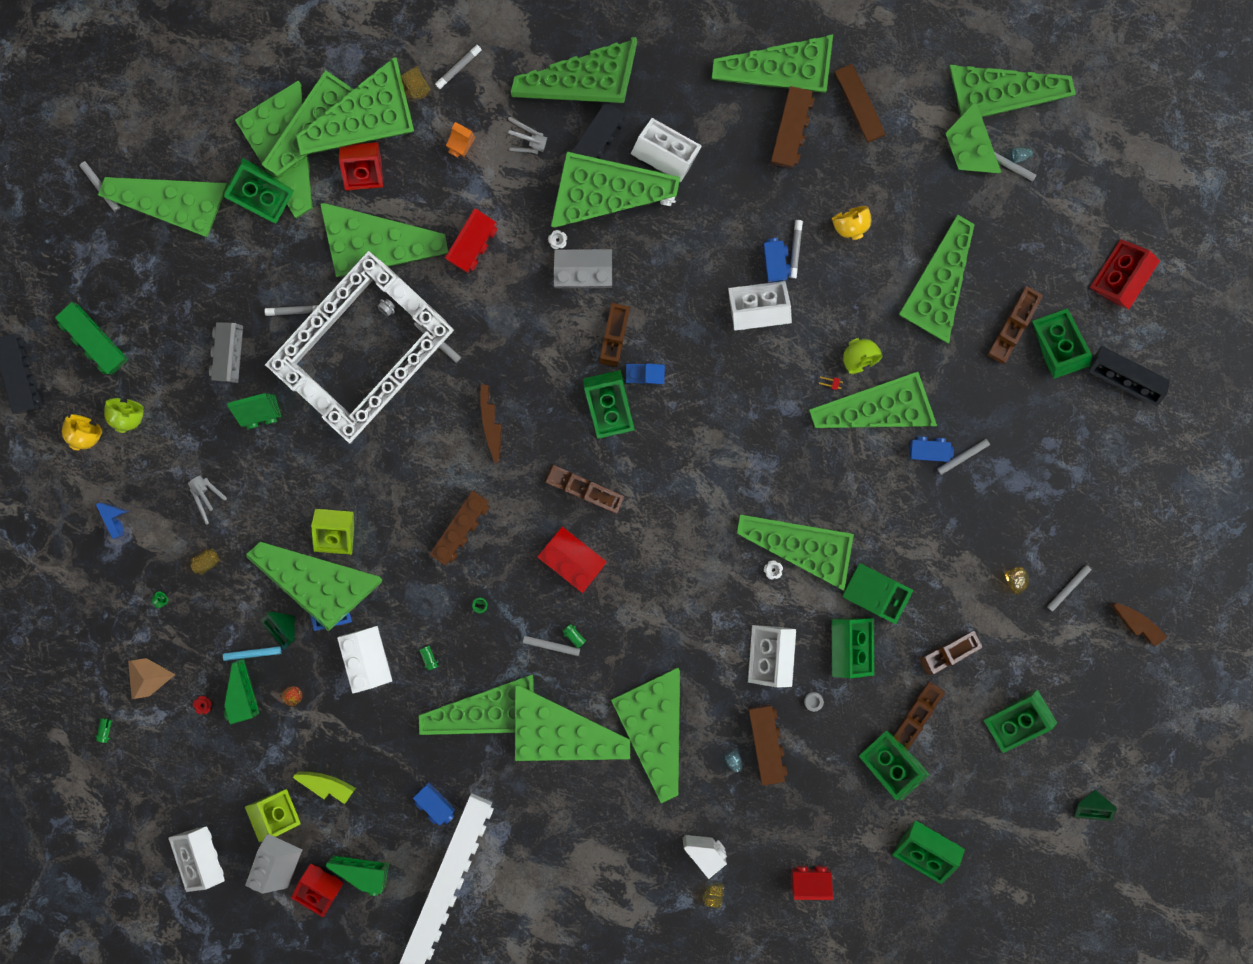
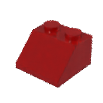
M378 142L340 147L339 163L345 190L383 187L382 162Z
M310 864L300 879L291 899L324 917L341 889L343 882L336 876H331L324 872L319 866Z
M796 866V869H791V892L794 900H833L832 874L830 869H827L826 866H815V869H808L807 866Z

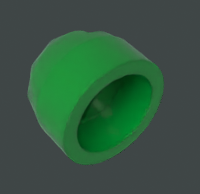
M161 591L156 592L151 598V604L155 608H162L168 603V597Z
M476 598L473 601L472 608L474 612L482 614L487 610L488 604L485 599ZM478 604L485 607L484 609L475 607V605Z

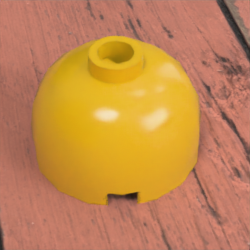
M866 206L851 208L843 216L842 212L832 217L836 231L845 238L852 237V240L862 238L863 233L871 226V214Z
M73 414L70 418L68 416L65 417L62 426V437L69 444V447L74 450L89 449L100 439L102 434L101 426L99 424L94 426L89 423L91 419Z

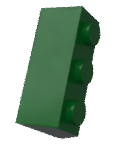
M874 618L832 619V677L858 678L873 676Z
M915 820L906 829L892 856L942 884L960 866L965 849Z

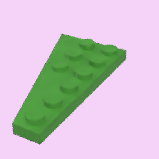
M949 65L960 116L974 102L977 103L981 116L987 117L1076 95L1072 76Z
M325 70L261 166L279 177L307 156H300L296 135L306 129L312 122L317 120L354 89Z
M105 177L98 195L208 238L223 199L224 190L228 184Z
M919 372L809 410L815 428L937 426Z
M740 515L737 534L842 590L845 589L854 534Z

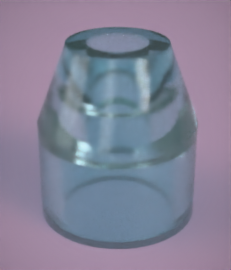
M1022 146L1012 149L1014 163L1025 162L1033 156L1031 148Z
M738 751L731 752L724 757L728 767L733 772L742 770V759Z

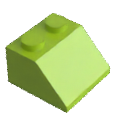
M315 509L311 525L314 552L352 555L354 512Z
M287 789L245 806L259 842H262L267 834L276 837L301 824Z

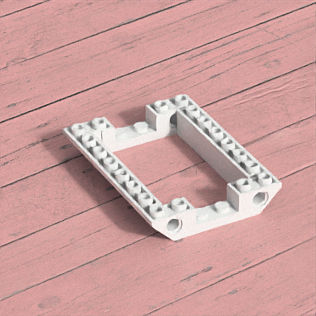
M368 251L265 365L291 390L297 391L323 415L322 418L347 442L351 443L448 338L454 329L387 265ZM374 280L377 286L384 292H387L420 326H423L428 331L422 335L350 414L300 368L297 363Z

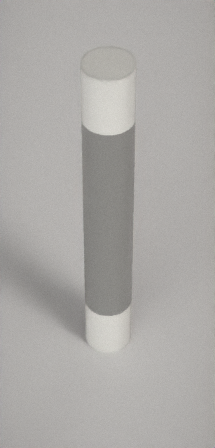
M475 45L435 85L441 89L482 49Z
M795 220L790 263L791 275L789 278H797L803 224L801 220Z
M319 305L265 308V316L309 314Z

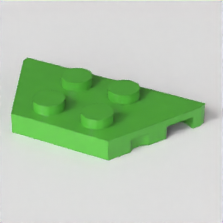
M974 102L946 132L959 170L1001 173L978 105Z

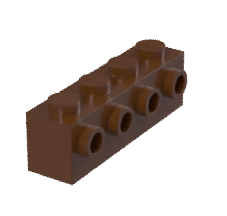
M790 86L770 164L788 169H793L794 164L798 165L801 155L797 153L799 146L803 147L805 135H802L803 128L808 127L810 116H807L808 108L812 109L815 100L814 97H811L813 91Z
M472 491L430 553V556L444 565L452 564L458 556L456 553L458 548H463L469 538L466 537L470 531L474 532L479 522L477 520L480 515L484 516L490 508L488 506L490 501L476 491Z
M771 704L748 707L761 784L764 786L785 782L784 777L788 776L786 765H782L781 758L784 757L783 746H779L778 743L781 733L780 728L775 726V720L778 719L776 708H772Z

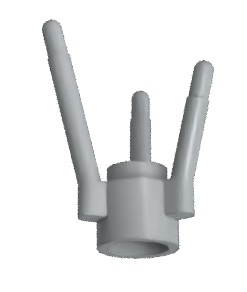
M511 117L508 118L510 122L533 134L530 137L509 130V134L530 141L529 146L532 147H510L509 151L532 152L538 154V151H544L547 137H544L543 133H539Z
M197 476L188 485L191 488L190 492L196 501L205 524L208 525L207 516L198 496H201L210 511L213 508L204 495V492L208 490L206 486L223 500H227V498L207 478L203 479L201 476Z

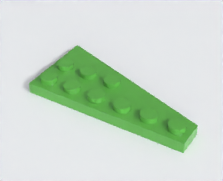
M833 34L817 39L813 38L807 41L714 59L712 80L786 89L793 86L813 92L826 93Z
M959 215L954 219L898 314L947 344L950 341L964 268L974 229L973 223Z
M533 674L420 714L419 735L515 733V685H520L534 692Z

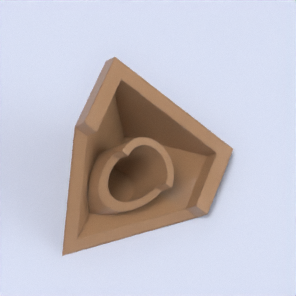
M147 658L128 661L132 699L151 696L175 674Z

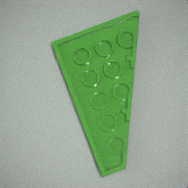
M263 542L258 543L246 554L252 563L328 631L382 583V579L379 576Z

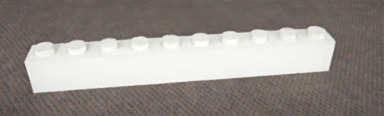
M471 793L400 964H425L426 959H431L435 950L431 948L433 942L438 943L442 933L439 931L441 924H446L449 914L446 913L449 906L453 907L457 896H454L455 890H460L464 881L461 878L463 871L467 872L472 862L468 860L470 854L475 855L479 845L476 843L478 836H483L486 826L483 825L486 818L490 819L494 810L491 808V801Z

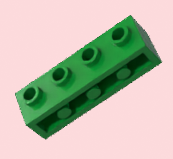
M71 302L55 317L59 322L57 325L64 332L68 331L72 336L70 339L77 346H82L85 350L83 353L90 360H95L98 364L96 367L103 374L113 375L129 360L77 303Z

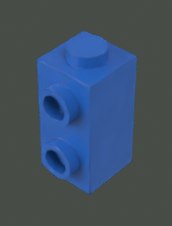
M778 238L767 239V243L763 244L767 283L786 281L788 276L791 275L790 265L786 264L785 257L788 256V247L784 245L783 241H778Z
M915 436V440H910L909 459L950 462V458H953L954 447H951L950 442H946V438H935L934 441H927V437Z
M429 782L413 797L415 800L414 804L420 810L424 809L429 814L427 817L433 824L437 823L439 826L443 822L447 824L454 817L452 813L455 811V808Z

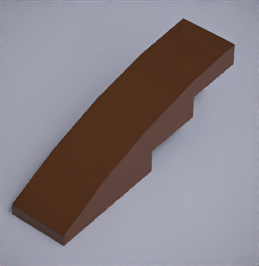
M853 64L834 71L843 90V95L851 108L852 115L867 143L885 136L877 113Z
M1028 286L1024 288L987 356L1003 365L1007 362L1014 346L1017 345L1024 329L1028 326L1043 296L1042 294Z
M481 385L483 428L494 463H500L502 425L495 424L496 405L489 404L490 386Z
M553 464L544 482L616 514L625 497Z
M928 681L892 735L907 750L923 730L924 724L945 694V690L931 681Z

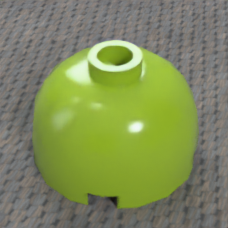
M856 338L848 343L849 346L843 354V362L849 374H856L864 371L862 368L867 365L872 367L883 356L881 350L874 342L868 339L859 340V338Z
M121 398L107 400L104 408V417L109 426L114 428L115 431L125 433L139 426L144 414V407L141 404L128 399L127 403L120 402Z

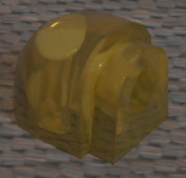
M1017 567L1005 572L1008 584L1015 595H1019L1027 589L1029 585L1027 570H1024L1023 567Z
M715 883L708 886L703 895L704 906L722 908L724 884Z

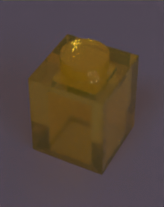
M417 66L401 75L414 99H421L428 95V91L431 89Z

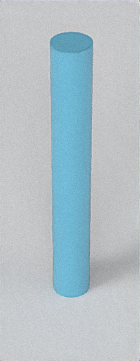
M281 647L223 653V660L229 661L281 654Z

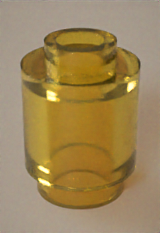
M213 548L206 549L191 559L190 567L195 574L199 573L202 575L217 566L220 558Z

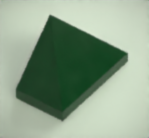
M269 611L260 620L284 650L295 641V616Z
M1094 790L1078 803L1074 818L1113 821L1117 808L1097 790Z

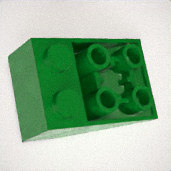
M859 563L842 597L897 624L914 590Z

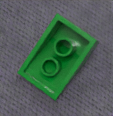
M242 158L224 190V197L276 224L294 190L259 166Z
M1068 308L1032 321L1045 362L1054 379L1090 366L1092 354Z
M621 370L584 378V389L597 439L634 431Z
M263 393L227 403L228 408L239 425L247 427V430L259 427L258 423L265 422L268 425L277 422V418H281L276 395Z
M244 659L232 663L224 709L225 719L229 720L230 724L251 719L260 713Z
M1038 690L1021 697L984 719L1002 753L1051 731L1057 724Z
M885 731L859 755L861 760L895 800H903L930 775L921 763L888 731Z
M333 855L326 864L327 868L359 890L367 892V895L378 896L386 887L389 863Z

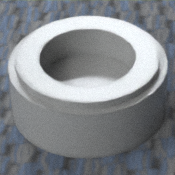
M810 692L804 698V705L810 711H818L823 706V698L817 692Z

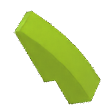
M297 772L293 777L321 798L325 799L331 794L344 804L356 789L340 779L321 773Z

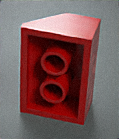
M474 208L445 259L468 274L470 270L474 271L479 263L477 258L480 254L483 255L489 246L486 243L490 237L493 239L496 235L498 224Z
M1120 239L1090 288L1112 303L1129 310L1160 260L1150 250Z
M563 526L538 556L540 560L582 593L607 563V561Z

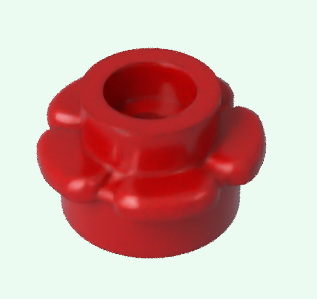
M199 696L198 699L194 700L193 707L197 714H207L211 711L212 702L206 696Z

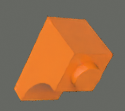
M455 122L451 128V135L446 147L451 155L457 158L459 155L465 157L475 136L471 130Z

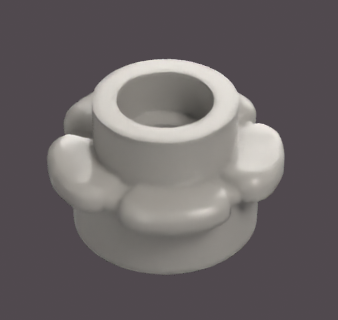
M380 300V304L377 307L385 316L388 317L390 314L395 313V306L390 300Z

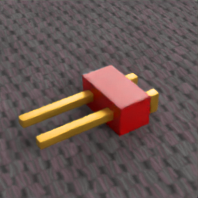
M820 376V378L831 380L833 383L828 385L819 382V384L830 386L834 390L842 388L838 387L839 383H843L839 378L829 379Z

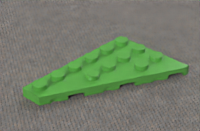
M632 37L631 41L622 44L617 42L608 47L590 51L589 55L580 58L575 56L569 60L549 65L550 68L538 72L533 70L527 74L515 76L511 95L512 97L624 103L637 47V38Z
M392 58L358 85L357 88L312 122L306 129L296 135L300 156L414 132L397 58Z
M299 81L235 119L261 163L264 162L303 104L302 85ZM305 156L279 177L266 170L273 177L294 190L287 205L296 219L313 209L308 156Z
M566 152L551 227H559L676 197L680 177Z
M325 203L321 204L337 278L346 276L368 251L388 267L441 256L449 252L445 234Z
M677 667L611 699L661 803L678 796L680 670Z
M515 685V761L630 759V739L520 685Z

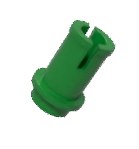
M569 624L563 629V636H567L578 649L586 640L575 629V625Z
M430 645L419 650L425 664L424 668L427 671L438 667V661L435 660Z
M100 718L98 732L95 735L97 742L107 743L108 739H110L111 719Z

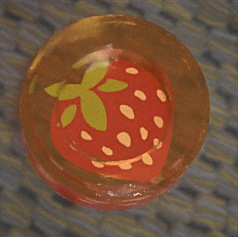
M288 687L284 690L282 699L285 704L295 706L301 702L302 692L298 687Z

